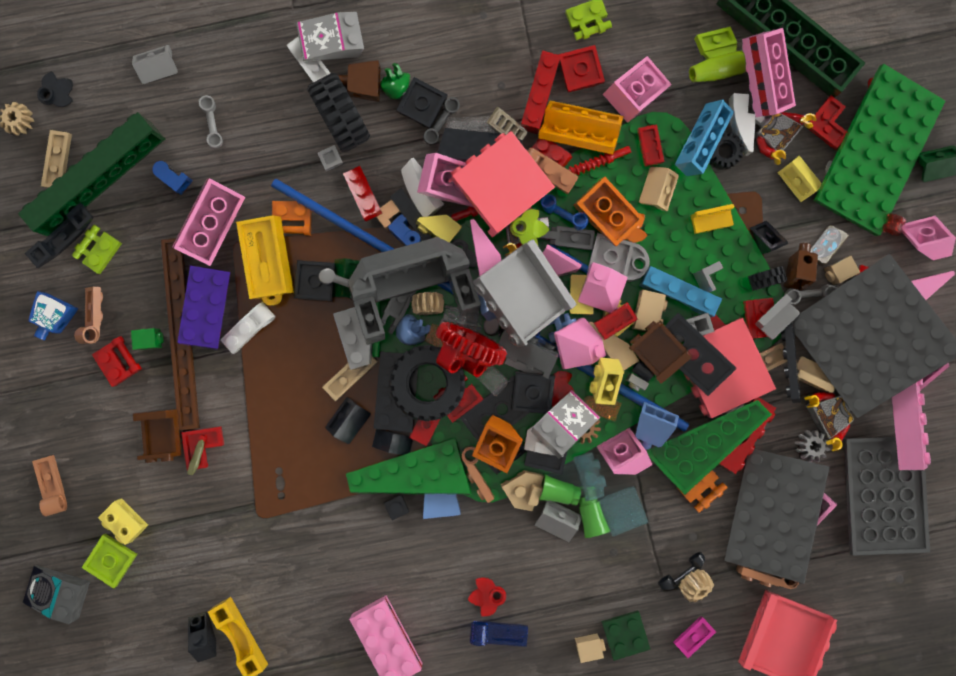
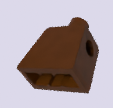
M379 60L349 64L348 75H338L344 87H347L350 97L380 102L381 66Z
M800 243L798 251L790 256L786 271L788 281L784 282L783 287L803 291L816 282L818 254L810 252L811 244Z

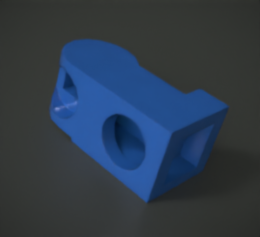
M158 161L153 165V174L180 195L184 193L193 181L184 173L178 176L173 168L164 161Z
M402 214L388 226L391 234L404 246L422 241L416 231H411L408 228L409 223Z

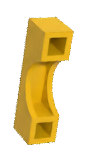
M229 597L212 607L208 614L215 627L224 632L230 640L236 654V665L242 676H256L263 672L268 663L233 599Z

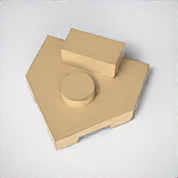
M524 470L513 479L501 483L514 508L533 511L534 506H537L543 489L541 483L544 476L540 473Z

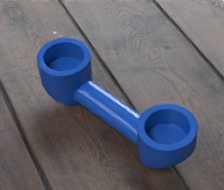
M547 194L542 197L541 205L545 212L555 213L573 223L576 230L584 229L588 225V217L585 213L579 212L573 215L557 206L556 198L553 195Z

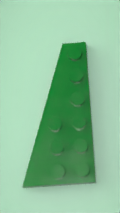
M455 438L346 473L351 493L472 495Z

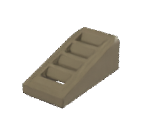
M496 107L487 121V124L499 134L504 133L507 135L510 130L520 140H523L527 134V131L499 107ZM502 117L498 125H496L499 118Z

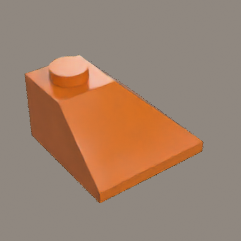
M492 415L484 427L472 456L508 473L523 439L510 423Z

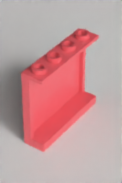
M512 131L507 135L504 133L500 134L494 140L495 144L492 146L487 144L480 150L482 154L478 157L473 155L465 162L467 164L465 167L461 168L459 166L450 173L452 177L448 180L449 184L454 181L491 228L487 231L491 237H494L555 188Z
M738 318L714 330L715 332L703 335L737 367L709 396L691 381L693 385L691 387L692 393L701 402V405H699L700 410L704 416L707 415L709 418H714L776 389L743 318ZM696 349L689 350L692 360L699 357V352ZM704 363L702 370L708 374L714 370V367L711 363Z
M765 590L738 662L745 669L751 670L752 668L769 676H816L822 668L824 654L830 647L829 641L832 634L836 631L837 620L826 613Z

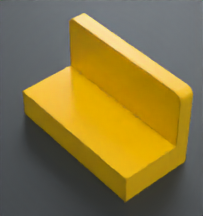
M734 204L697 211L692 214L691 220L694 233L698 234L733 226L731 210L734 208Z

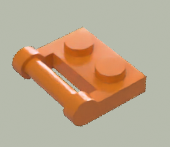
M272 201V215L281 217L282 221H304V226H283L284 233L311 236L312 211L296 201Z

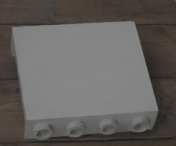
M533 239L521 245L473 281L476 292L487 302V308L495 314L498 324L506 330L509 340L517 347L526 346L528 340L562 313L577 305Z

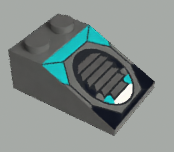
M34 565L23 603L50 619L71 624L80 617L90 581Z

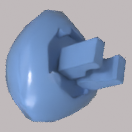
M406 314L396 327V336L403 344H419L425 341V334L430 332L431 326H422L423 320H417L413 315Z

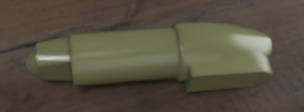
M203 440L198 441L187 471L188 475H193L199 466L205 443Z

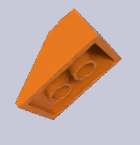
M606 177L596 182L573 204L578 212L587 215L588 222L614 246L621 243L645 220Z

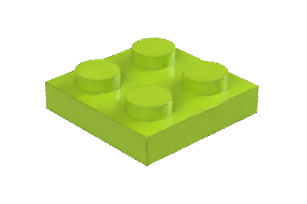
M103 534L82 568L110 587L116 588L138 554L109 535Z

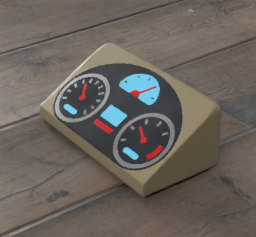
M829 225L811 247L810 252L818 254L817 263L820 266L826 265L849 235Z

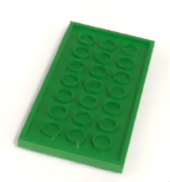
M885 64L880 65L815 196L814 202L867 232L880 236L942 110L945 100Z

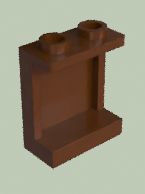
M653 321L645 328L647 332L642 337L638 334L630 341L632 345L629 349L636 353L662 384L690 360L692 355L661 321L657 323Z
M177 409L133 413V421H141L144 454L137 456V460L145 459V463L157 462V458H161V462L173 461V457L181 455Z

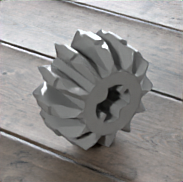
M805 430L804 435H798L801 441H795V444L800 447L795 451L801 453V459L806 458L808 462L813 460L820 462V457H827L824 451H829L830 448L825 447L828 440L824 439V433L818 434V430H812V432ZM811 443H814L815 446H812L814 449H810Z

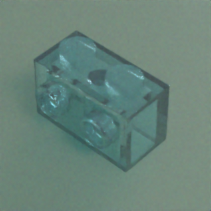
M592 452L574 457L575 470L585 501L603 497L604 487H607L604 475L600 476L598 470H601L598 458L594 459Z

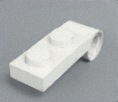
M299 36L286 45L313 82L330 74L321 60L303 61Z
M263 302L259 303L221 339L222 343L232 354L237 353L258 331L270 324L275 319V315Z

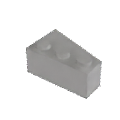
M355 307L334 313L333 315L350 370L371 365L372 344L366 345Z

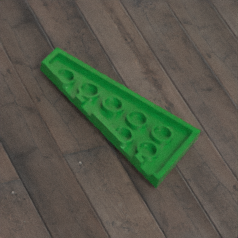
M756 400L665 442L662 447L656 446L647 450L649 458L686 495L772 414Z

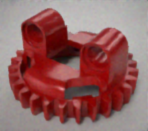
M442 322L435 333L443 344L436 363L450 373H455L462 367V369L473 376L479 377L488 367L496 364L502 365L507 355L506 350L500 344L483 336V334H479L464 326L453 324L452 322Z

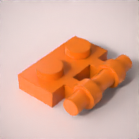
M712 470L686 495L680 490L679 492L689 503L697 499L699 503L694 509L700 513L704 508L710 507V503L717 497L720 498L728 487L723 482L718 486L714 484L719 477ZM709 487L712 492L703 498L701 493Z

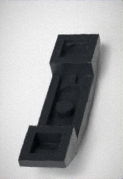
M82 203L74 207L66 215L68 218L46 239L36 242L25 253L36 268L42 267L61 254L90 225L94 217Z

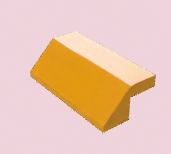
M549 101L545 109L544 123L539 131L538 138L613 155L624 116Z

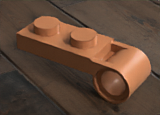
M529 148L527 152L551 183L568 195L579 177L539 151Z
M101 287L85 288V327L78 328L74 335L75 340L80 344L95 343L100 337V325L103 319L101 311L103 294ZM86 330L90 334L88 340L84 336Z
M472 445L467 446L462 452V459L469 471L466 475L472 484L475 482L479 489L476 491L481 500L485 499L489 503L494 500V495L475 465L479 459L468 460L465 456L466 451H474L476 447Z
M52 455L32 461L43 498L39 504L41 513L44 516H49L66 511L67 501L55 456Z
M737 565L736 571L741 574V578L748 581H753V579L759 580L760 584L767 587L775 585L794 589L799 585V582L793 580L785 582L782 577Z

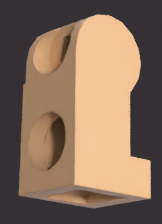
M392 200L380 208L383 214L376 217L386 231L389 230L388 226L391 222L402 214Z

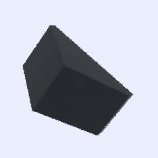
M767 220L750 228L751 235L762 255L788 244V241Z
M376 429L372 447L388 453L405 455L410 453L413 439L409 438L410 436Z

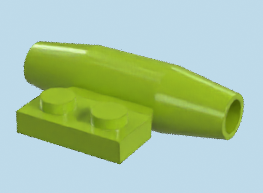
M731 26L696 35L694 40L699 52L707 60L689 68V77L692 82L716 81L747 72L745 54L743 50L736 51L737 40Z

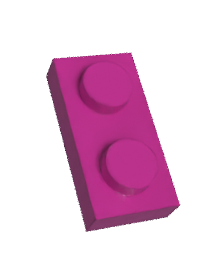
M700 616L674 641V644L689 658L716 631Z

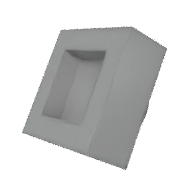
M335 145L317 153L326 172L343 164Z
M629 374L625 380L629 382L628 386L636 391H639V389L646 390L649 383L634 374Z

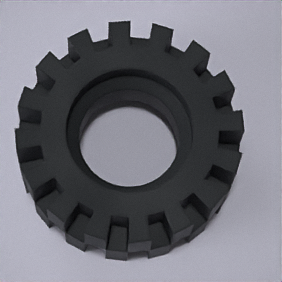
M727 132L723 133L709 163H714V167H720L721 170L724 168L730 169L736 165L744 154L742 153L744 146L741 147L742 140L738 141L739 137H733V133L729 135ZM726 144L730 146L732 154L729 158H723L719 155L718 148L720 145Z
M783 266L748 276L752 291L788 281Z

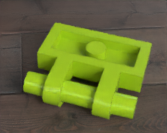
M591 0L565 10L571 30L576 28L580 30L574 33L576 40L582 38L585 40L590 38V35L606 32L607 29L612 28L610 20L606 22L601 20L608 15L602 0ZM595 22V26L586 27L587 24Z
M93 224L91 229H87L84 233L86 236L81 243H77L74 247L76 250L72 256L79 259L84 254L86 257L82 263L97 274H101L122 243L107 232H103L101 237H99L97 233L100 228ZM94 240L96 242L91 250H88V245Z

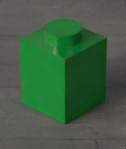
M160 329L131 330L132 350L162 348L164 336Z

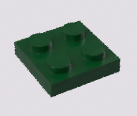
M638 610L601 621L613 661L651 650Z

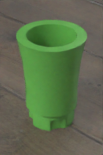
M543 474L544 477L541 483L543 489L539 500L577 506L581 496V487Z
M596 494L581 497L578 502L583 522L584 537L590 538L610 532L611 530L603 515L600 502L597 501Z

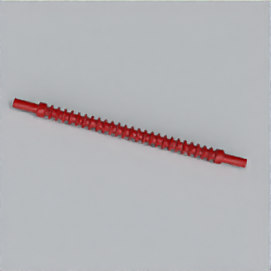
M629 146L614 151L613 155L604 153L602 156L600 154L599 158L595 156L593 160L590 158L588 162L585 160L583 164L579 162L578 166L574 164V167L569 166L568 170L579 176L580 172L584 174L585 170L589 172L591 168L594 170L596 166L599 168L601 164L604 166L605 163L610 164L614 162V159L631 153V149ZM468 206L467 209L452 214L451 218L456 222L468 216H477L478 212L474 207Z

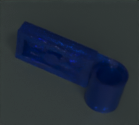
M481 621L471 622L470 644L485 646L488 643L527 647L528 625Z

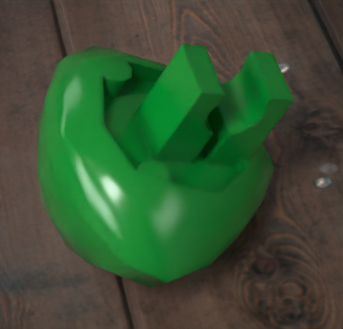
M393 63V73L389 68L384 69L387 76L381 80L380 87L389 98L399 99L407 91L410 83V74L402 72L399 64Z

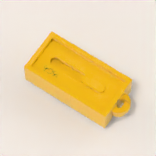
M272 215L236 222L249 299L262 298L263 302L267 305L280 303L283 294L294 293L281 217Z

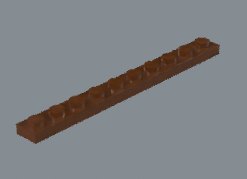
M174 238L161 240L176 409L178 412L179 430L200 428L192 346L177 343L187 285L184 253L172 247L177 239Z

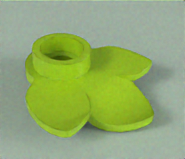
M527 210L521 217L516 218L510 224L511 233L519 237L522 245L533 239L538 246L537 238L544 236L549 231L547 225L538 220L539 210ZM518 224H521L523 226L522 231H518L516 229V226Z

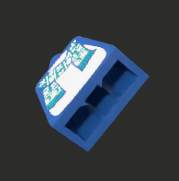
M37 291L29 316V322L38 326L34 336L46 340L49 332L61 333L78 308L48 293Z

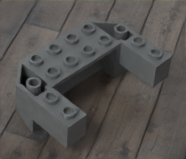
M439 237L361 258L348 281V286L366 345L385 340L384 328L376 306V302L449 281L460 316L463 317L479 312L481 303L469 271L470 262L464 250Z

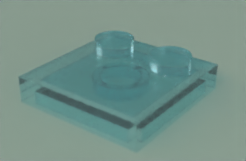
M634 486L598 499L612 536L649 523Z

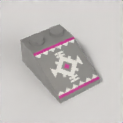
M338 12L296 23L303 61L358 58L364 50L357 12Z
M571 390L533 426L531 432L560 459L600 417Z

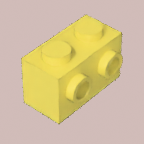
M600 358L598 365H595V378L590 383V393L593 394L596 404L615 405L624 374L619 359Z
M122 498L114 501L98 517L102 521V526L107 530H111L115 534L116 540L125 545L133 542L148 526Z

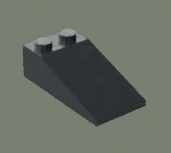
M445 128L438 154L466 162L473 155L478 157L482 154L480 150L487 144H490V146L495 144L494 140L500 134Z

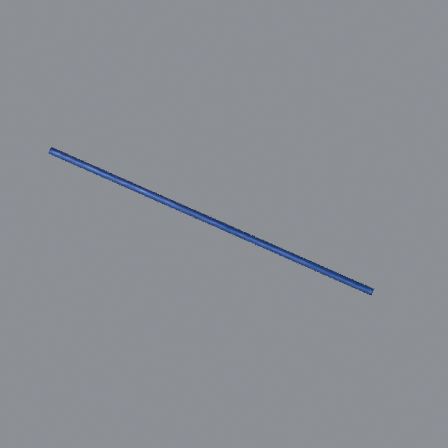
M274 179L271 187L380 252L394 249L280 180ZM449 281L438 284L439 287L453 294ZM535 335L539 339L538 342L546 344V342L551 343L541 335ZM591 365L576 367L595 378V367ZM621 383L618 392L641 407L646 402L665 410ZM679 418L677 428L685 432L689 423Z

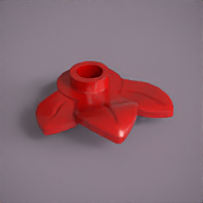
M557 371L553 374L555 375L552 407L561 401L571 390L574 391L572 386L568 384L572 374L567 371Z
M477 578L476 585L478 589L470 594L468 601L481 607V616H491L496 612L497 607L506 601V592L502 587L496 586L489 578ZM496 592L501 595L498 599L493 597V594Z

